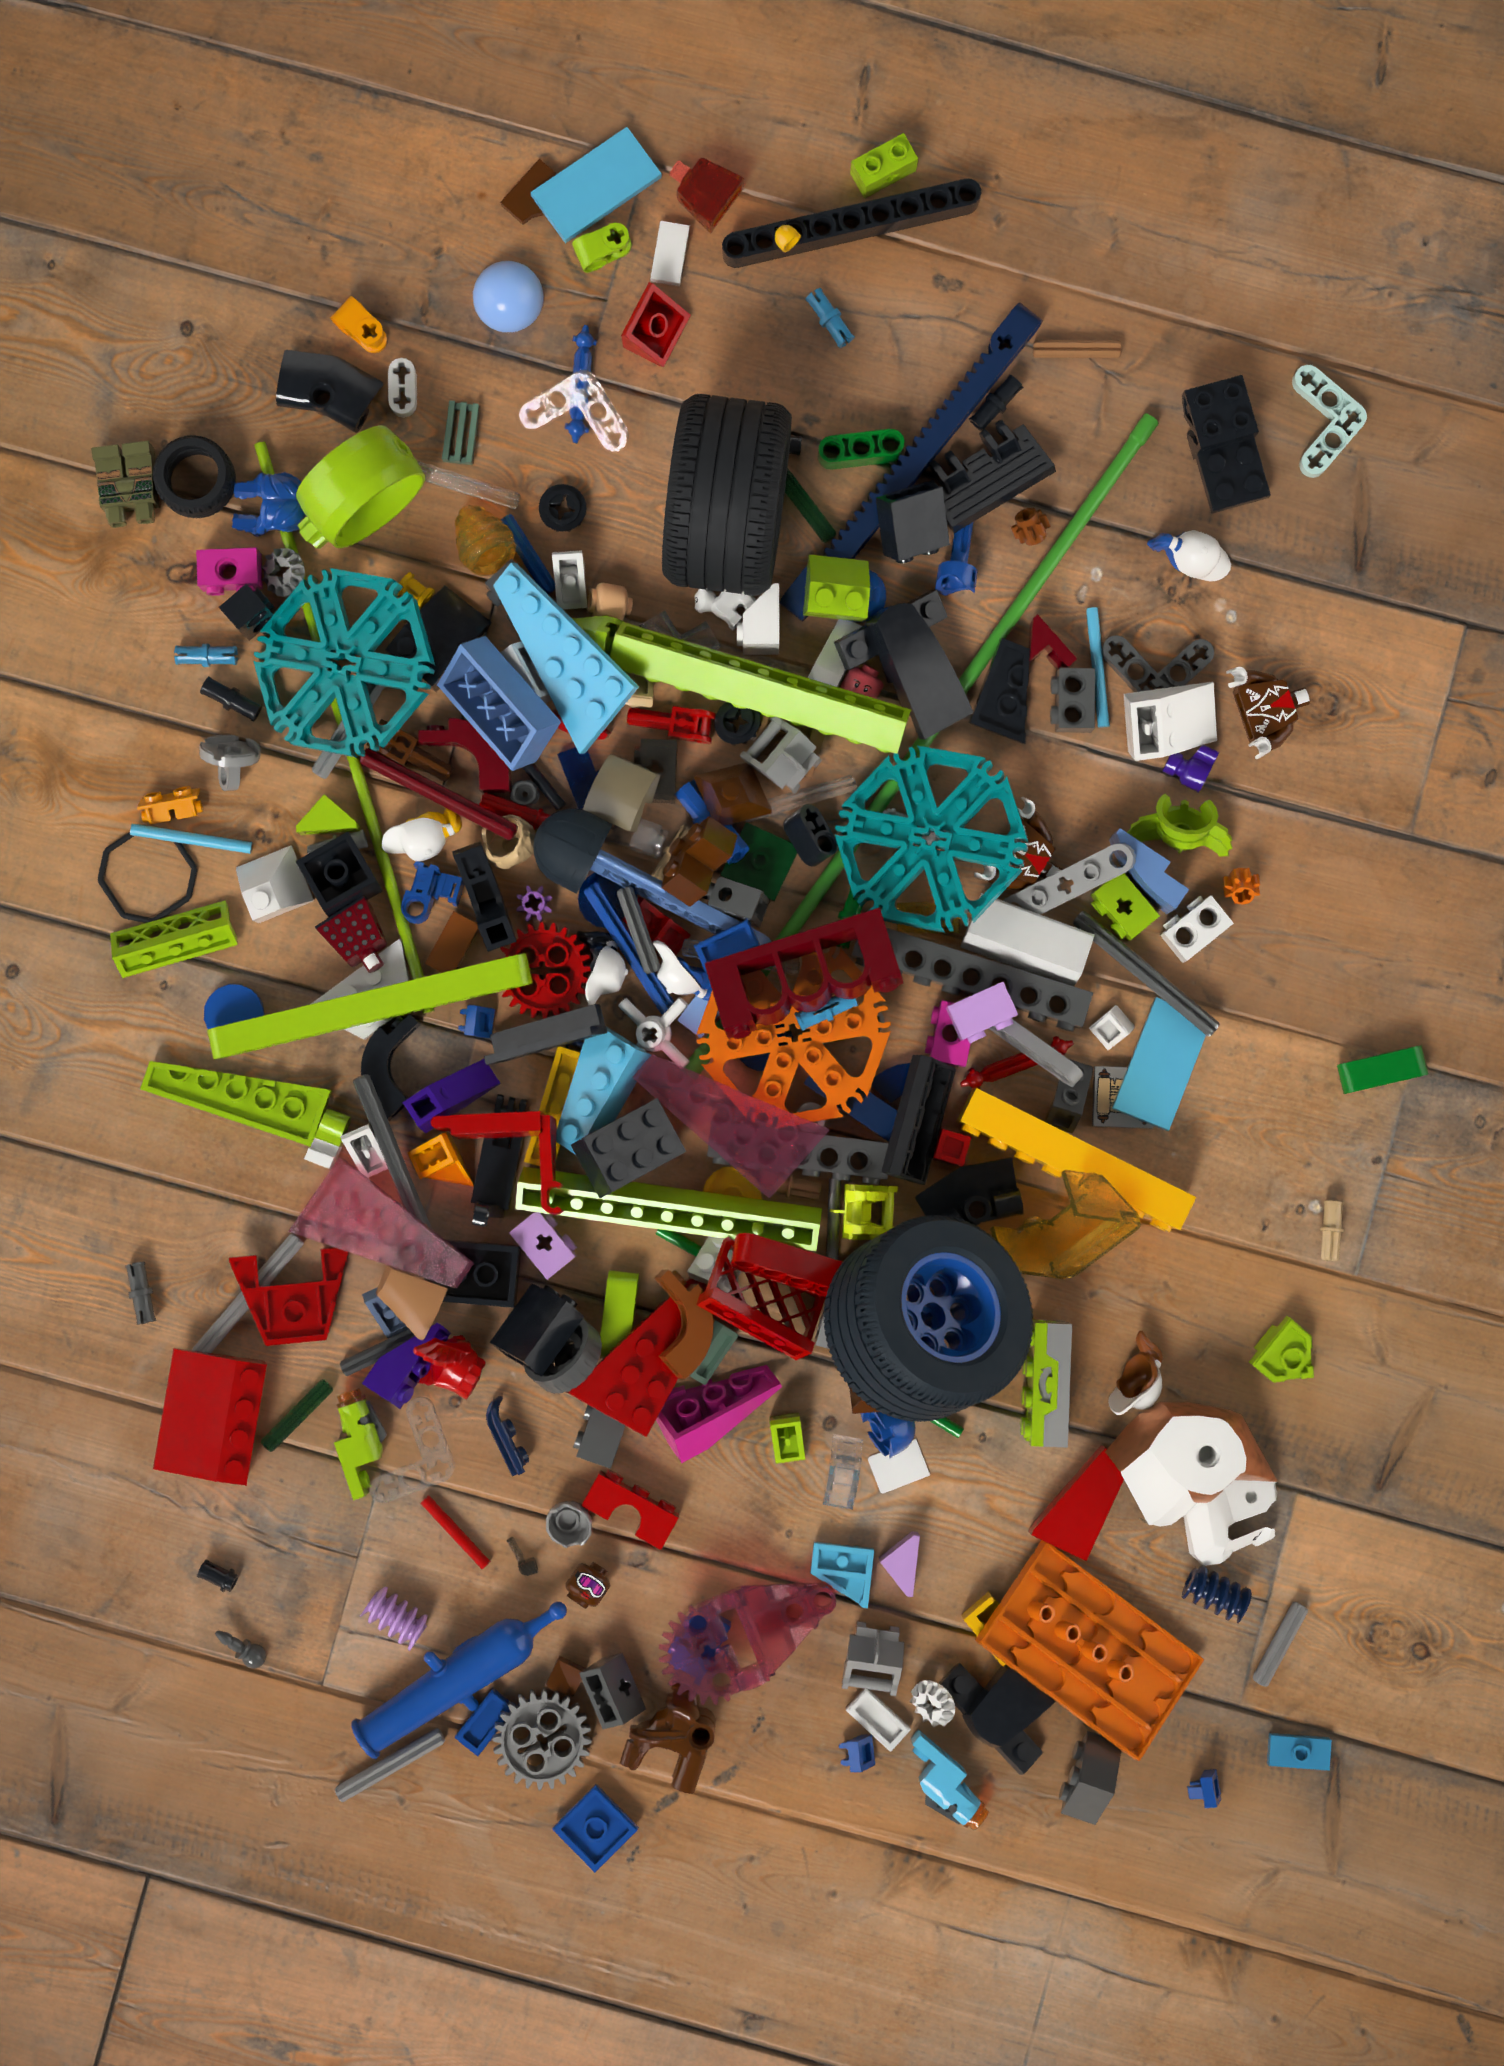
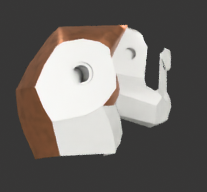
M1159 1402L1131 1421L1105 1451L1121 1472L1145 1519L1140 1520L1148 1525L1161 1527L1172 1525L1181 1517H1184L1189 1553L1201 1565L1220 1564L1228 1559L1232 1552L1250 1544L1259 1546L1275 1537V1530L1265 1527L1234 1540L1228 1538V1527L1230 1525L1267 1512L1277 1497L1275 1483L1278 1481L1241 1414L1228 1409L1190 1402Z

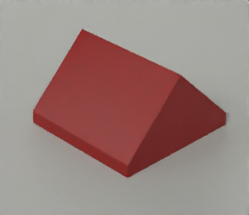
M649 282L621 335L623 348L658 366L664 367L691 315L657 286Z

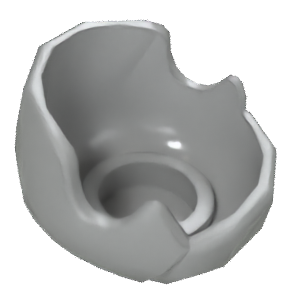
M565 1501L553 1506L546 1517V1531L551 1540L565 1548L574 1545L583 1546L592 1534V1518L588 1510L582 1507L581 1503L575 1501Z

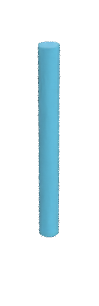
M1092 607L1086 609L1091 664L1092 668H1095L1098 728L1109 727L1110 723L1098 608Z
M133 823L130 829V835L248 854H251L252 842Z

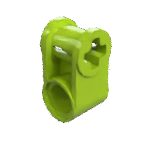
M615 222L594 232L581 235L572 242V246L583 271L589 273L602 268L610 262L625 257L630 252L632 243L627 228L623 224ZM618 236V238L621 240V243L616 244L615 241H613L614 237Z

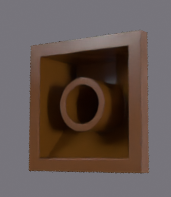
M747 762L695 775L694 777L711 817L723 826L772 813L771 806L754 769Z

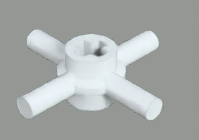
M679 997L661 1017L656 1015L645 1017L627 998L621 1001L618 1007L637 1025L636 1038L638 1042L636 1045L651 1052L662 1050L681 1070L690 1062L670 1042L672 1037L670 1024L688 1006L684 999ZM655 1028L657 1030L655 1036L658 1038L652 1039L650 1035L653 1032L650 1029Z

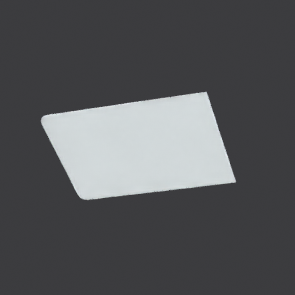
M916 1439L904 1451L889 1458V1455H882L881 1452L868 1457V1462L882 1494L930 1476Z

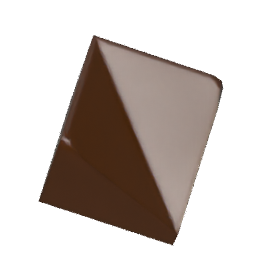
M559 1655L545 1687L573 1697L582 1680L579 1673L586 1668Z

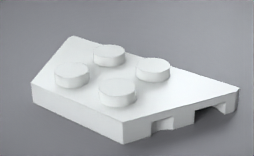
M398 939L379 953L380 958L384 962V965L379 970L368 973L363 965L311 1004L409 981L401 940ZM396 1017L344 1030L366 1040L373 1035L379 1026H385Z

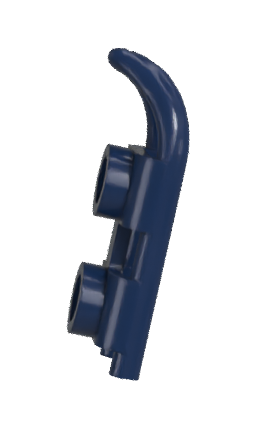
M498 1396L487 1408L486 1421L513 1477L525 1472L523 1466L529 1462V1457L522 1446L516 1448L512 1437L516 1435V1430L511 1420L501 1421L499 1406L503 1397Z

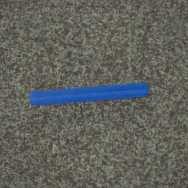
M598 882L591 884L585 888V896L659 1012L663 1015L674 1003V1000L657 978L656 972L650 974L644 972L630 931Z

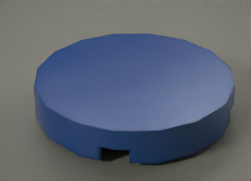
M228 984L218 988L209 996L204 1006V1021L207 1029L265 1015L261 998L252 989L243 985Z

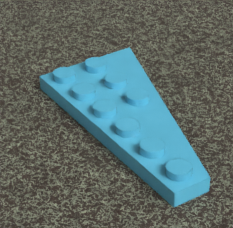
M510 563L493 586L579 754H585L639 686L517 563Z

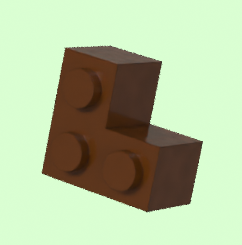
M710 816L700 824L695 823L683 838L678 837L670 846L669 853H671V856L663 869L665 876L661 888L691 907L708 893L713 872L732 857L738 835Z

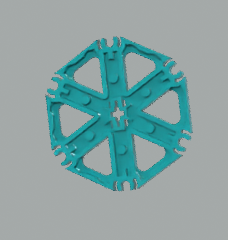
M330 568L332 574L325 569L322 570L323 581L318 584L317 578L312 575L308 576V580L303 578L260 630L263 634H270V637L259 636L257 638L258 641L266 644V650L262 653L254 652V656L265 661L253 662L270 725L274 726L275 731L282 733L286 727H289V732L284 739L294 746L357 758L356 754L362 757L365 756L364 745L369 742L370 748L374 751H379L380 747L384 748L429 695L417 690L418 688L423 690L431 689V685L422 682V676L425 673L434 674L435 670L423 664L431 663L435 665L418 602L407 591L402 597L398 598V593L403 588L400 583L391 578ZM348 586L376 590L378 596L355 624L350 627L342 599L343 590ZM305 603H310L321 643L287 637L285 635L286 625ZM401 620H408L410 622L417 646V653L413 658L409 659L374 652ZM345 658L356 665L348 664V666L341 667L331 660L339 661ZM280 668H288L313 673L286 707H284L280 702L274 679L275 672ZM366 683L402 689L406 693L405 703L385 725H379L376 721ZM335 698L337 699L347 735L346 739L340 742L317 738L312 733L313 724Z
M917 745L920 751V758L917 757L915 749L909 747L910 758L903 761L898 753H894L893 757L896 765L893 766L888 755L842 804L843 810L839 811V816L843 819H848L849 822L846 826H835L837 833L845 836L834 835L853 897L861 907L867 901H873L874 905L870 910L880 907L883 920L886 922L945 933L942 927L943 920H945V924L950 932L954 931L952 921L957 917L962 918L965 927L969 926V919L966 914L968 912L971 913L972 921L975 923L1022 872L1020 867H1024L1025 863L1024 860L1017 859L1014 855L1017 851L1028 852V846L1018 841L1029 842L1008 778L1006 776L1004 779L1005 775L1002 770L995 776H989L988 772L992 769L993 764L990 760L986 762L985 757ZM938 764L966 770L968 776L937 808L927 776L929 767ZM894 780L898 783L908 818L865 810V803L885 781ZM997 798L1003 802L1010 823V831L1007 835L964 828L989 800ZM931 832H935L936 837L940 840L933 841L931 845H927V841L922 837L929 836ZM869 843L898 849L869 881L861 878L854 856V848L857 844ZM954 859L996 867L999 870V877L978 900H969L965 896ZM925 870L936 905L935 912L930 916H923L897 910L895 907L896 899Z

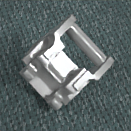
M773 717L770 718V724L747 752L743 751L740 757L781 789L787 786L793 793H796L801 787L799 782L812 766L817 768L822 760L813 752L817 747L801 731L781 718ZM782 729L787 733L763 763L757 761V757L779 730Z
M857 1621L856 1635L850 1634L842 1689H848V1686L890 1692V1696H896L903 1668L904 1642L899 1641V1627L890 1626L889 1631L867 1628L866 1622ZM852 1669L892 1674L891 1680L853 1675L851 1672Z

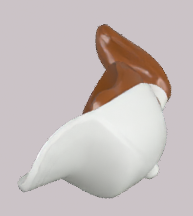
M1139 1331L1136 1337V1344L1140 1353L1133 1356L1126 1363L1121 1378L1116 1382L1117 1387L1109 1396V1407L1116 1415H1122L1132 1407L1139 1410L1149 1409L1161 1394L1162 1377L1159 1368L1163 1355L1159 1347L1150 1341L1143 1331Z

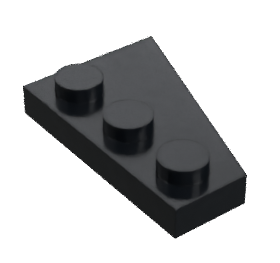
M1000 638L974 706V713L971 714L968 723L1016 742L1026 744L1025 720L1027 717L1026 699L1029 680V648Z

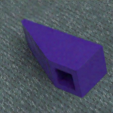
M482 1059L428 1085L402 1103L416 1125L424 1133H427L434 1128L431 1126V1119L433 1117L454 1115L501 1083L490 1066L486 1065L485 1059Z
M437 1322L431 1326L424 1340L414 1336L381 1356L362 1384L401 1409L403 1404L411 1399L414 1388L419 1380L426 1376L431 1368V1363L415 1355L413 1349L433 1338L446 1342L451 1332Z

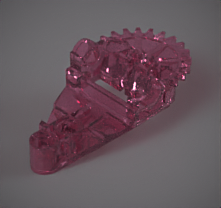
M826 1583L743 1585L697 1603L695 1607L689 1605L686 1615L681 1611L677 1613L680 1624L672 1620L668 1622L674 1632L663 1631L662 1636L669 1641V1643L659 1644V1649L668 1652V1654L659 1657V1662L669 1663L662 1670V1674H673V1677L668 1682L669 1686L680 1683L677 1691L678 1695H681L686 1690L690 1691L688 1701L692 1702L695 1696L699 1694L701 1705L705 1704L708 1696H711L714 1705H718L719 1696H723L728 1702L730 1701V1695L759 1687L770 1681L771 1676L776 1675L775 1671L796 1650L811 1630L819 1626V1621L834 1610L837 1602L835 1591ZM826 1592L831 1596V1600L825 1606L817 1605L814 1602L816 1594ZM794 1603L799 1604L803 1608L801 1615L795 1618L790 1617L786 1613V1608ZM733 1608L737 1610L757 1659V1662L744 1668L740 1667L731 1643L717 1648L721 1643L728 1640L727 1632L719 1614ZM700 1615L705 1618L707 1624L702 1629H694L690 1625V1619L693 1616ZM705 1645H709L711 1649L717 1648L714 1657H710L708 1653L703 1654ZM717 1673H725L729 1676L730 1681L725 1686H718L713 1682V1677Z

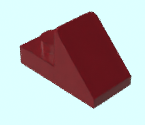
M1037 614L1030 623L1029 664L1046 650L1049 653L1046 655L1047 659L1055 668H1070L1074 665L1077 658Z

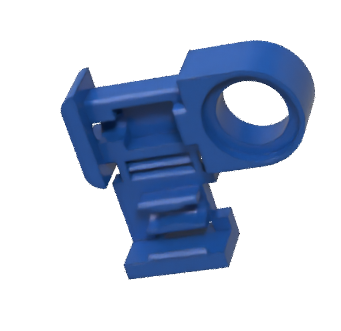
M416 861L413 865L417 872L411 891L405 890L401 911L407 921L413 924H420L428 919L434 899L438 900L439 897L448 898L449 903L458 907L465 884L462 877L441 873L436 865L430 864L428 867L423 862ZM454 884H456L453 897H451V894H452V891H453V888H454ZM413 902H421L424 905L423 912L418 916L408 914V907Z

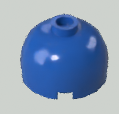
M881 1412L861 1413L863 1423L869 1421L872 1431L867 1433L882 1455H889V1458L904 1451L913 1441L916 1431L914 1421L893 1418Z

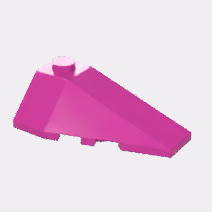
M764 1365L732 1373L729 1379L712 1382V1379H709L706 1385L702 1384L701 1386L685 1389V1386L672 1389L656 1421L668 1445L680 1462L683 1463L708 1450L782 1388L769 1367Z

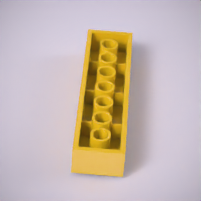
M978 1088L971 1090L956 1122L962 1124L961 1131L973 1137H979L982 1134L989 1138L987 1144L1002 1151H1006L1008 1147L1016 1151L1015 1158L1028 1164H1034L1036 1161L1043 1165L1041 1170L1056 1178H1061L1064 1175L1070 1178L1068 1184L1082 1191L1088 1192L1089 1188L1097 1191L1096 1198L1110 1205H1116L1119 1202L1124 1205L1122 1211L1141 1219L1145 1215L1151 1218L1150 1225L1162 1231L1181 1230L1195 1202V1196Z

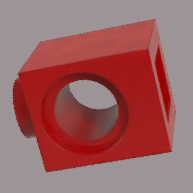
M940 1129L933 1158L954 1165L964 1166L972 1137Z

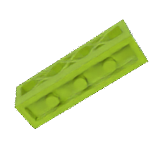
M226 900L110 933L112 959L122 978L238 945L237 936L230 923L229 908ZM221 913L222 918L207 921L211 915ZM191 922L188 928L178 929L181 924ZM159 930L163 931L157 937H149L153 932ZM134 939L129 945L122 947L119 945L121 941Z

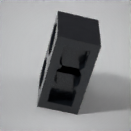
M245 584L220 605L219 608L250 641L273 616L270 610L274 606L258 587L252 590Z

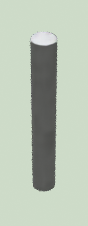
M829 1179L826 1257L838 1260L840 1213L829 1211L830 1209H840L841 1180Z

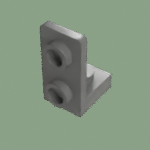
M1069 1059L1081 1069L1083 1076L1074 1087L1068 1086L1061 1080L1058 1081L1055 1097L1046 1115L1045 1122L1060 1130L1073 1133L1083 1113L1093 1067Z

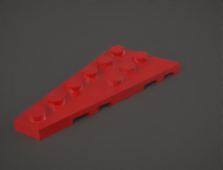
M690 1277L685 1280V1288L690 1284H698L704 1292L707 1288V1284ZM669 1296L658 1305L655 1311L641 1321L609 1351L610 1353L595 1366L584 1382L566 1393L642 1436L647 1437L678 1380L677 1376L659 1357L677 1338L681 1328V1314L675 1301Z

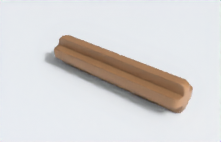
M1035 340L1033 343V356L1035 358H1119L1121 354V342L1119 340Z

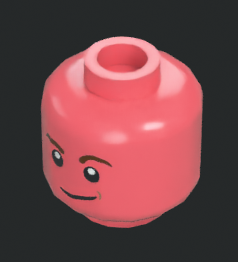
M863 664L862 668L854 667L848 670L839 688L877 699L884 685L877 678L880 672Z

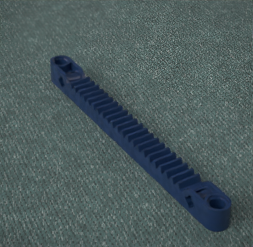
M1020 302L1011 310L993 333L988 346V354L982 353L979 362L973 364L971 372H966L964 381L958 382L956 391H951L949 400L945 399L943 401L942 409L938 408L934 418L928 420L927 428L922 427L920 436H915L912 446L908 445L906 447L905 456L900 455L897 465L893 464L891 466L890 474L885 473L883 482L877 483L875 493H869L868 502L863 501L861 503L860 511L854 512L853 521L848 520L846 522V530L840 529L838 534L839 540L833 538L831 549L825 548L823 556L846 559L856 558L880 528L876 497L911 487L917 482L929 467V463L937 457L1034 336L1043 322L1041 318ZM1005 343L1009 345V348H1004L1003 350L998 348L999 345L1002 346ZM807 566L779 601V604L802 622L808 617L803 615Z

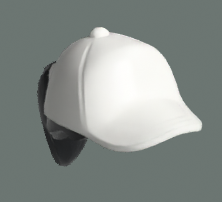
M577 932L580 941L589 946L592 957L590 964L592 973L587 980L585 995L589 1006L595 1004L600 995L619 991L625 976L628 974L625 961L617 952L618 946L608 932Z

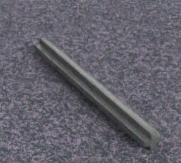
M1082 911L1073 921L1074 926L1095 934L1093 941L1205 1035L1210 1037L1218 1029L1220 1024L1217 1020L1086 911Z
M370 1075L358 1076L353 1080V1084L417 1241L425 1243L427 1239L434 1238V1232Z

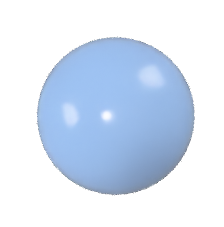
M496 262L484 269L475 282L473 289L475 311L482 322L494 330L517 332L525 329L537 319L543 307L544 293L540 280L530 268L519 262Z

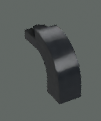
M481 841L452 851L476 916L477 926L487 951L489 952L517 942L504 899Z
M411 1014L407 1017L401 1015L390 1026L393 1030L390 1034L383 1027L379 1026L370 1037L362 1056L361 1075H370L388 1121L393 1119L405 1107L402 1102L409 1098L398 1087L392 1077L391 1060L396 1049L421 1025Z

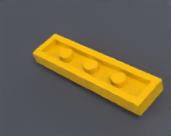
M557 1047L539 1111L556 1118L557 1127L580 1056V1052L563 1047ZM531 1136L524 1162L540 1166L539 1136ZM556 1142V1160H557V1156H558V1153H559V1150H560V1146H561V1145H560L559 1143H557V1142Z

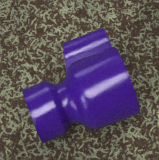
M1203 744L1189 760L1184 759L1181 753L1170 755L1162 772L1171 776H1179L1182 785L1199 793L1219 752Z

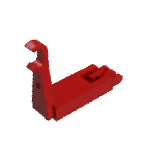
M541 1111L459 1114L435 1116L431 1119L432 1127L441 1132H451V1135L458 1137V1139L539 1136L541 1206L552 1215L564 1212L558 1206L555 1208L550 1207L549 1196L551 1189H560L563 1186L562 1183L555 1181L556 1118L546 1115Z

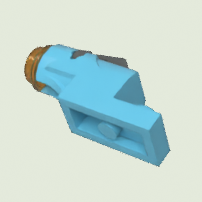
M918 1729L911 1737V1742L914 1746L912 1751L924 1762H927L928 1759L931 1760L918 1777L922 1790L926 1794L925 1804L955 1823L962 1824L965 1828L970 1827L972 1830H976L984 1822L989 1811L985 1808V1803L973 1794L965 1782L961 1784L967 1776L965 1768Z

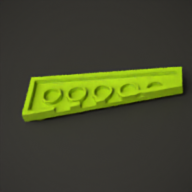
M149 1061L140 1090L311 1147L332 1093L328 1089Z

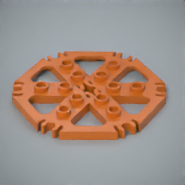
M836 946L831 947L829 952L824 953L830 974L835 970H843L853 981L862 975V972L841 947L836 959L832 957L835 954ZM816 952L801 956L802 966L792 991L797 995H812L822 986L823 972ZM761 969L741 975L749 1003L759 1009H768L778 1003L781 994ZM871 986L866 994H864V1000L859 1006L852 1007L833 1016L834 1020L828 1022L826 1019L806 1028L810 1029V1032H804L802 1035H799L796 1042H792L791 1037L777 1036V1034L789 1031L791 1024H795L797 1029H801L794 1014L800 1011L793 1006L784 1020L773 1025L756 1024L757 1030L752 1031L749 1036L741 1039H728L725 1031L719 1029L715 1024L718 1008L712 991L696 1034L708 1033L709 1038L703 1037L696 1041L697 1044L707 1043L710 1047L709 1053L700 1055L699 1058L701 1060L713 1058L714 1061L701 1065L746 1118L751 1107L755 1108L751 1115V1121L753 1122L756 1121L758 1114L762 1112L768 1115L767 1127H771L774 1122V1116H778V1123L775 1129L844 1117L839 1112L837 1105L841 1104L842 1109L850 1113L851 1109L846 1104L849 1097H855L860 1103L863 1102V1097L860 1093L856 1092L857 1088H860L866 1096L869 1094L891 1031L886 1033L878 1032L879 1028H888L891 1026V1023H881L878 1021L877 1016L881 1011H887L888 1006L874 1007L875 1003L886 1001L879 992L874 993ZM784 1024V1026H785V1027L776 1028L775 1025ZM861 1036L870 1038L872 1049L862 1075L851 1077L822 1043ZM806 1038H811V1039H812L811 1041L803 1042V1039H806ZM779 1043H788V1045L779 1046ZM770 1053L758 1088L752 1096L743 1095L724 1073L723 1067L728 1060ZM799 1064L825 1093L827 1102L824 1107L791 1113L785 1108V1101Z

